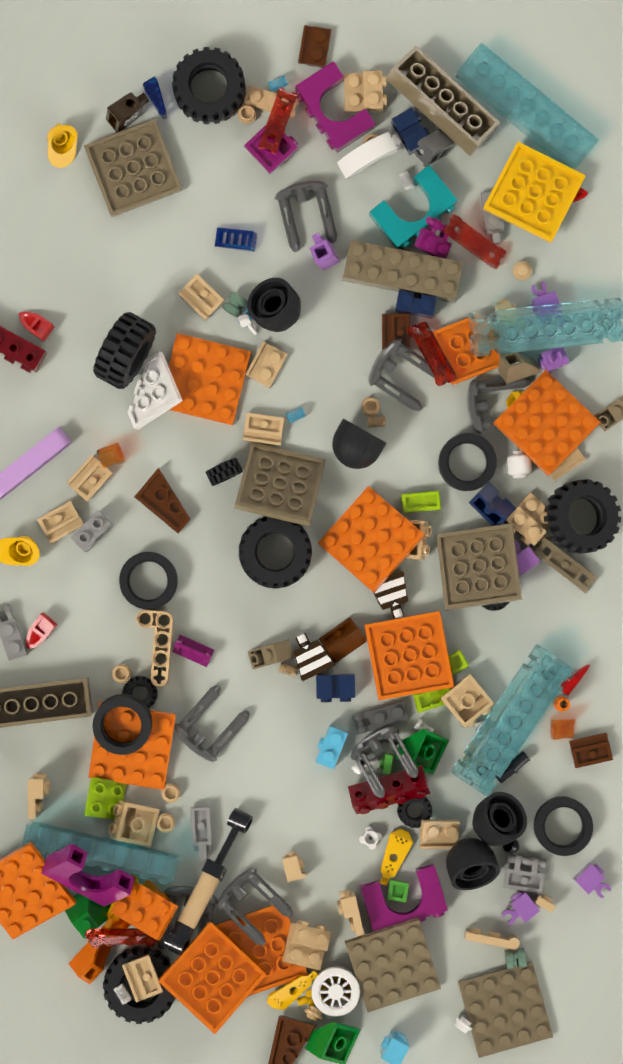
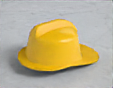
M57 123L56 126L50 129L47 135L48 160L53 166L63 168L71 164L75 158L77 131L71 125Z
M24 535L2 538L0 540L1 563L30 566L38 561L40 555L39 548L32 538Z

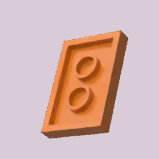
M134 880L131 894L116 901L111 913L160 941L179 906Z

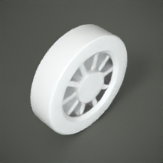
M341 966L327 967L319 972L313 981L312 999L316 1007L326 1015L334 1017L346 1015L355 1008L359 1001V983L356 976L347 968ZM333 976H339L337 982H334ZM341 977L346 980L343 984H340ZM330 978L332 984H328L325 980ZM322 984L328 989H321ZM349 984L351 989H344L343 987ZM321 993H328L325 998H321ZM343 993H351V997L349 998ZM329 998L332 999L330 1006L324 1003ZM340 998L348 1002L343 1006ZM335 1000H338L340 1007H333Z

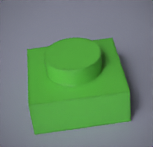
M385 753L384 758H380L379 769H383V774H391L392 754Z
M390 879L387 900L406 903L409 883Z

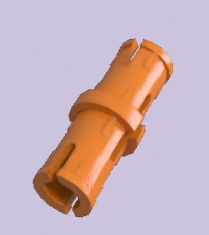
M559 696L554 699L553 705L556 710L562 712L569 709L570 702L566 697Z

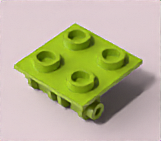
M91 777L84 816L115 820L113 809L116 804H119V800L124 801L127 784Z

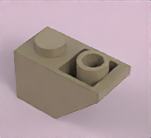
M519 350L499 355L498 372L506 384L541 372L533 357Z
M623 396L594 415L601 422L599 425L604 432L623 419Z
M289 639L248 651L252 669L294 658Z

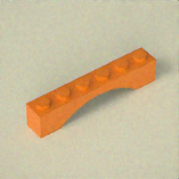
M149 878L142 884L170 900L159 885ZM120 918L113 923L110 929L102 926L68 963L76 975L83 981L91 984L103 971L105 961L115 941L131 924Z

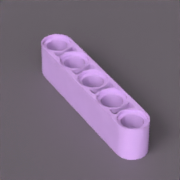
M61 427L52 431L0 473V499L4 498L72 443Z

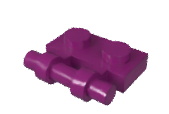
M428 216L426 223L429 226L427 229L421 228L414 246L431 256L446 259L452 245L447 239L449 236L455 238L457 232L450 225L442 224L438 218ZM437 230L440 231L439 236L435 234Z

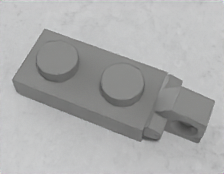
M483 192L480 193L484 229L487 235H491L492 245L500 244V234L504 233V221L483 210L491 193Z
M210 806L190 807L192 846H194V851L199 850V861L207 860V850H211L212 845Z

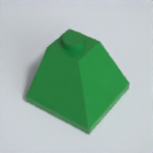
M422 729L403 739L402 742L416 766H423L425 772L434 775L449 740L426 729ZM399 746L398 750L400 751L401 755H403L404 752L402 748Z
M77 893L74 896L76 900L75 905L65 910L73 926L85 939L108 920L107 913L111 904L103 907Z
M332 1022L314 1030L305 1049L319 1059L346 1064L361 1029Z

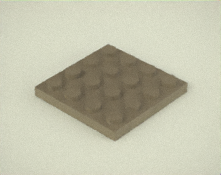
M155 119L84 145L111 218L183 191Z
M251 442L234 509L310 527L326 459Z
M512 523L436 534L446 611L522 600Z
M419 917L345 941L367 1012L441 989Z
M532 961L527 962V967L524 968L519 966L509 970L504 968L458 981L466 1014L471 1022L470 1027L473 1028L471 1032L479 1058L553 1037Z

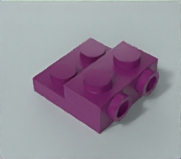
M273 120L268 122L244 145V148L269 174L298 151L297 141L291 135L288 137L284 133L285 129L279 122L275 123Z

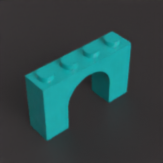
M430 165L416 174L413 179L429 202V211L425 217L415 222L404 221L394 213L385 200L369 211L371 219L395 249L402 248L404 250L412 243L410 241L415 236L418 238L421 228L425 229L429 226L426 223L428 216L441 220L440 216L444 213L448 215L456 209L455 205L458 200Z

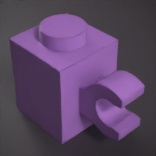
M319 233L312 236L316 245L309 249L315 263L321 269L326 270L340 262L334 246L327 239L324 240L323 236H320Z
M541 282V291H537L535 285L531 286L532 293L539 296L534 298L532 304H530L533 315H537L538 319L560 312L562 309L556 291L547 294L544 282Z
M563 345L541 353L539 355L540 359H538L541 370L544 369L547 372L569 364Z
M515 540L520 576L540 561L529 546L521 550L519 543Z
M589 862L573 878L588 894L595 890L599 897L604 898L603 894H601V889L605 887L611 891V887L608 884L601 883L605 879L602 875L604 871L597 864L593 866Z
M517 891L510 897L512 900L509 902L514 909H505L501 915L504 917L506 914H511L512 918L508 921V924L511 925L519 916L526 923L540 910L525 891Z

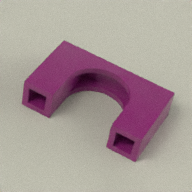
M333 61L297 84L294 94L299 102H303L307 107L305 111L310 119L314 118L317 122L315 126L319 133H324L327 137L326 143L331 150L335 149L338 153L375 129L376 124L366 109L342 122L332 121L324 116L320 109L322 97L328 91L344 82L343 74Z
M70 844L46 856L41 874L103 907L131 894L135 877L120 869L104 876L91 875L81 871L83 870L88 852L74 844Z
M434 864L415 869L421 887V899L418 905L408 912H396L387 906L378 880L360 885L373 931L419 917L420 922H423L428 916L433 915L436 918L445 915L444 912L448 911Z

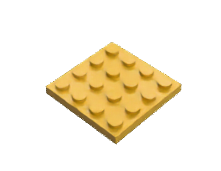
M517 141L483 210L552 243L586 175Z

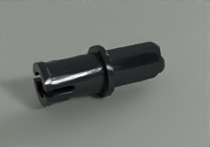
M522 751L513 760L507 761L508 764L495 774L496 779L503 783L515 772L518 773V770L530 761V758Z

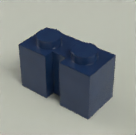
M412 107L391 119V124L405 145L409 156L415 150H421L417 144L418 141L430 134L427 128H423L419 122L422 119L417 111H413Z
M399 290L395 312L433 318L437 297L422 294L419 299L413 297V292Z
M488 482L469 501V504L492 526L501 525L514 512L516 507L506 497L504 499L498 496L500 492Z
M355 674L316 675L317 699H320L321 702H332V698H340V702H351V698H355Z

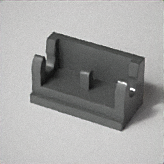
M438 129L418 141L417 144L423 149L424 154H421L419 150H415L414 153L424 163L423 166L427 167L447 156L455 142L441 129Z

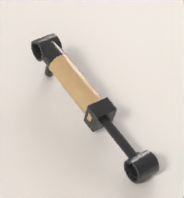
M237 808L232 811L227 825L232 829L215 862L207 858L202 868L203 872L173 930L169 932L165 939L164 948L181 956L182 952L189 945L190 937L219 881L222 882L227 872L222 863L238 832L245 834L253 821V816Z

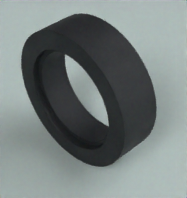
M462 433L452 437L443 446L438 458V467L442 478L449 486L460 491H474L486 485L493 477L497 466V457L492 445L484 437L474 433ZM461 444H473L480 448L485 455V470L475 480H461L454 476L450 470L449 456L452 450Z
M141 552L125 562L120 572L119 585L123 596L133 606L141 609H157L167 604L174 596L178 585V576L173 564L163 555L155 552ZM143 562L159 564L167 575L166 589L155 599L145 600L138 597L130 586L132 571Z
M117 694L102 702L94 715L92 727L94 736L101 747L113 754L127 755L138 751L144 746L150 736L153 721L149 708L142 700L129 694ZM115 707H128L138 714L141 720V732L135 739L128 742H119L107 734L104 727V718Z
M561 796L549 799L540 806L534 818V833L537 840L547 851L555 855L570 856L582 851L588 845L593 834V820L589 811L583 804L570 797ZM561 807L571 808L576 811L582 823L581 833L578 838L567 845L553 843L545 832L546 818L553 810Z

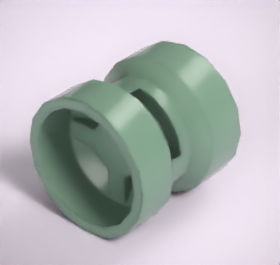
M231 292L229 302H226L222 308L238 318L241 314L240 309L246 306L247 300L239 294Z
M518 948L516 951H504L507 970L514 969L516 966L520 968L527 967L524 948Z

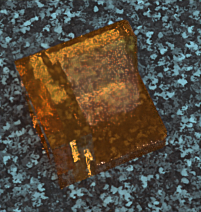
M119 443L96 450L103 468L126 462Z
M550 719L551 739L574 738L575 719Z

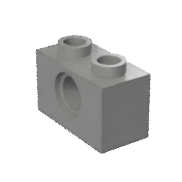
M96 511L71 539L84 552H87L113 524L99 511Z

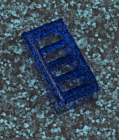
M154 76L143 83V88L161 118L166 119L167 112L157 78Z
M217 227L215 247L255 252L257 233L254 231ZM227 233L225 243H222L223 234ZM231 234H234L233 244H230ZM239 235H242L241 245H238Z

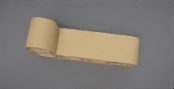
M142 610L136 617L138 625L145 628H155L151 682L155 686L161 687L167 684L169 680L174 619L169 612ZM144 613L150 615L151 620L148 624H143L140 621V617ZM162 615H167L170 618V622L166 626L160 624L159 619ZM161 634H165L168 637V642L165 645H161L158 642V637ZM159 653L166 655L167 660L164 664H159L156 660ZM155 666L166 667V670H162L161 675L165 677V680H162L161 683H158V680L155 679V676L159 674V669L155 670Z

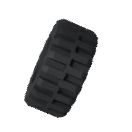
M203 47L204 50L199 51L197 48L192 50L193 54L189 55L187 53L183 57L184 60L182 62L179 61L176 66L177 70L173 73L172 82L174 97L179 109H182L187 117H192L193 121L197 123L203 121V124L208 125L209 122L218 124L222 119L225 121L230 119L232 113L236 114L239 105H242L244 101L243 97L246 89L243 70L239 66L238 61L235 58H231L230 53L227 51L223 53L220 48L216 47L214 50H209V47ZM214 70L225 77L227 89L225 94L218 100L205 102L193 95L191 90L192 80L202 71Z
M131 312L123 313L114 323L99 349L93 366L95 376L117 389L127 387L138 374L152 347L156 335L154 324Z
M590 479L577 480L563 484L562 487H558L554 491V495H550L548 499L550 503L545 505L544 509L547 512V516H544V522H548L549 527H546V531L553 535L550 539L554 543L558 542V547L567 549L570 553L584 554L603 549L607 546V543H611L615 539L613 535L618 533L620 529L617 523H621L622 519L621 516H618V511H621L620 505L616 506L615 502L618 499L615 495H610L611 490L608 487L603 488L602 483L598 481L593 482ZM577 499L587 500L596 511V525L592 532L586 535L577 533L571 527L568 519L569 508L573 501Z
M267 516L259 518L247 527L239 543V560L244 572L251 580L263 587L278 589L296 583L306 573L311 562L312 546L309 536L303 527L297 523ZM270 534H281L287 537L293 546L294 554L291 562L280 570L268 569L258 559V545L264 537Z
M134 946L132 949L124 950L110 963L104 976V998L109 1003L108 1007L116 1012L115 1015L117 1017H123L129 1023L131 1021L136 1022V1024H142V1022L151 1023L154 1019L161 1018L166 1011L168 1012L175 1000V997L163 986V992L157 994L148 1002H136L131 999L122 1005L114 992V988L123 984L125 976L123 964L149 954L158 978L170 967L169 957L162 955L160 950H153L149 946H145V948Z

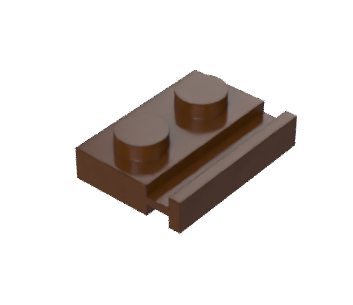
M304 25L298 64L320 68L326 66L331 29Z
M382 314V350L394 339H401V343L410 348V314Z
M606 732L569 740L575 768L613 760Z

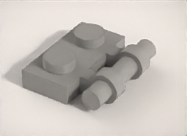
M515 854V856L507 855V862L514 863V868H506L503 887L542 893L545 874L539 873L537 870L538 867L545 868L546 860L532 856V858L522 857L521 854ZM521 864L530 865L531 871L520 870Z

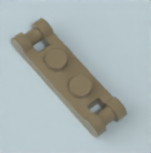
M542 537L538 547L532 550L534 554L582 592L587 593L589 591L588 587L592 582L595 583L598 578L548 539ZM546 548L551 550L548 556L543 553ZM582 574L586 577L583 583L578 580Z

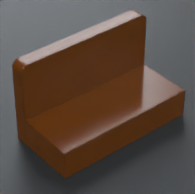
M350 617L319 638L335 663L366 642V639Z

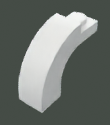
M397 131L390 134L387 132L357 147L340 159L337 164L345 178L348 179L360 174L380 159L400 152L406 147Z

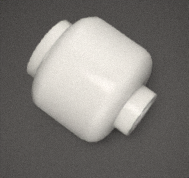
M513 451V455L507 457V473L513 479L528 478V475L532 473V460L522 451Z

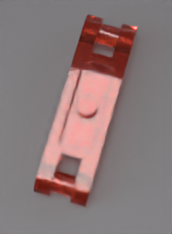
M279 87L258 148L262 150L264 148L271 151L270 153L276 155L297 93L292 92L291 94L286 92L284 88ZM283 98V99H285V100H288L289 102L287 103V102L281 101V99ZM267 138L275 139L274 143L267 141Z
M452 214L449 219L450 223L444 227L443 232L487 265L498 269L499 261L505 257L507 252L470 227L459 216ZM490 252L495 254L493 258L489 256Z
M421 322L418 326L415 324L409 326L408 334L415 339L435 376L436 385L442 386L446 382H454L456 374L428 323Z
M137 928L89 929L85 932V938L93 948H98L101 944L116 946V944L128 946L146 944L148 947H153L157 942L156 939Z

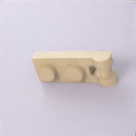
M248 86L244 105H250L255 109L295 119V109L299 105V100L295 97H288ZM284 103L289 104L288 109H282Z
M471 927L470 930L465 929V940L509 949H517L520 945L518 938L514 935L506 938L501 937V933L489 931V934L481 933L482 930Z

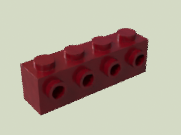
M0 326V353L5 355L3 359L12 364L16 361L21 364L20 368L28 373H31V371L37 373L47 352Z
M423 766L417 767L418 776L416 778L409 776L405 770L379 777L385 789V796L383 798H378L374 795L367 781L348 786L355 813L367 814L371 810L385 809L389 805L403 804L407 800L420 799L431 794Z

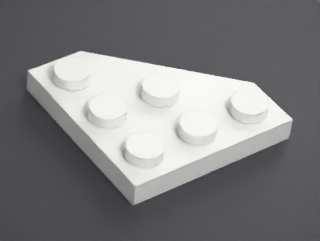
M160 351L143 362L142 369L144 370L141 379L137 381L133 393L135 395L133 404L129 406L127 412L133 428L137 430L183 401L166 359Z

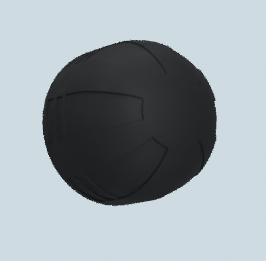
M269 278L259 283L252 290L247 301V309L249 315L262 328L273 332H282L293 326L299 319L301 301L297 292L286 280L282 278Z
M344 418L338 426L332 441L333 452L336 458L346 467L353 469H362L372 465L386 445V442Z
M495 792L476 806L472 825L474 832L481 841L491 846H502L522 836L527 827V816L522 804L514 796L506 792Z
M462 839L455 843L448 852L446 858L447 872L452 886L458 890L481 888L494 881L500 873L494 851L480 839Z

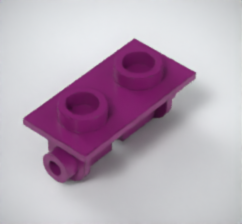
M179 635L172 652L205 667L208 666L215 651L183 635Z

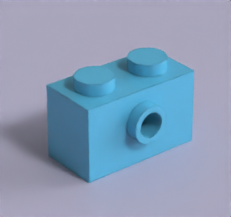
M330 725L325 738L321 737L317 746L320 751L316 758V763L334 770L348 732Z
M390 1031L381 1044V1059L390 1064H401L410 1047L406 1035L399 1031L395 1033Z

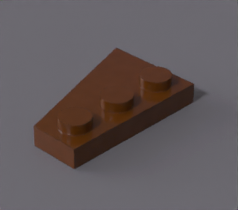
M159 468L134 496V498L178 534L191 520Z
M280 1015L268 1064H295L317 1025Z

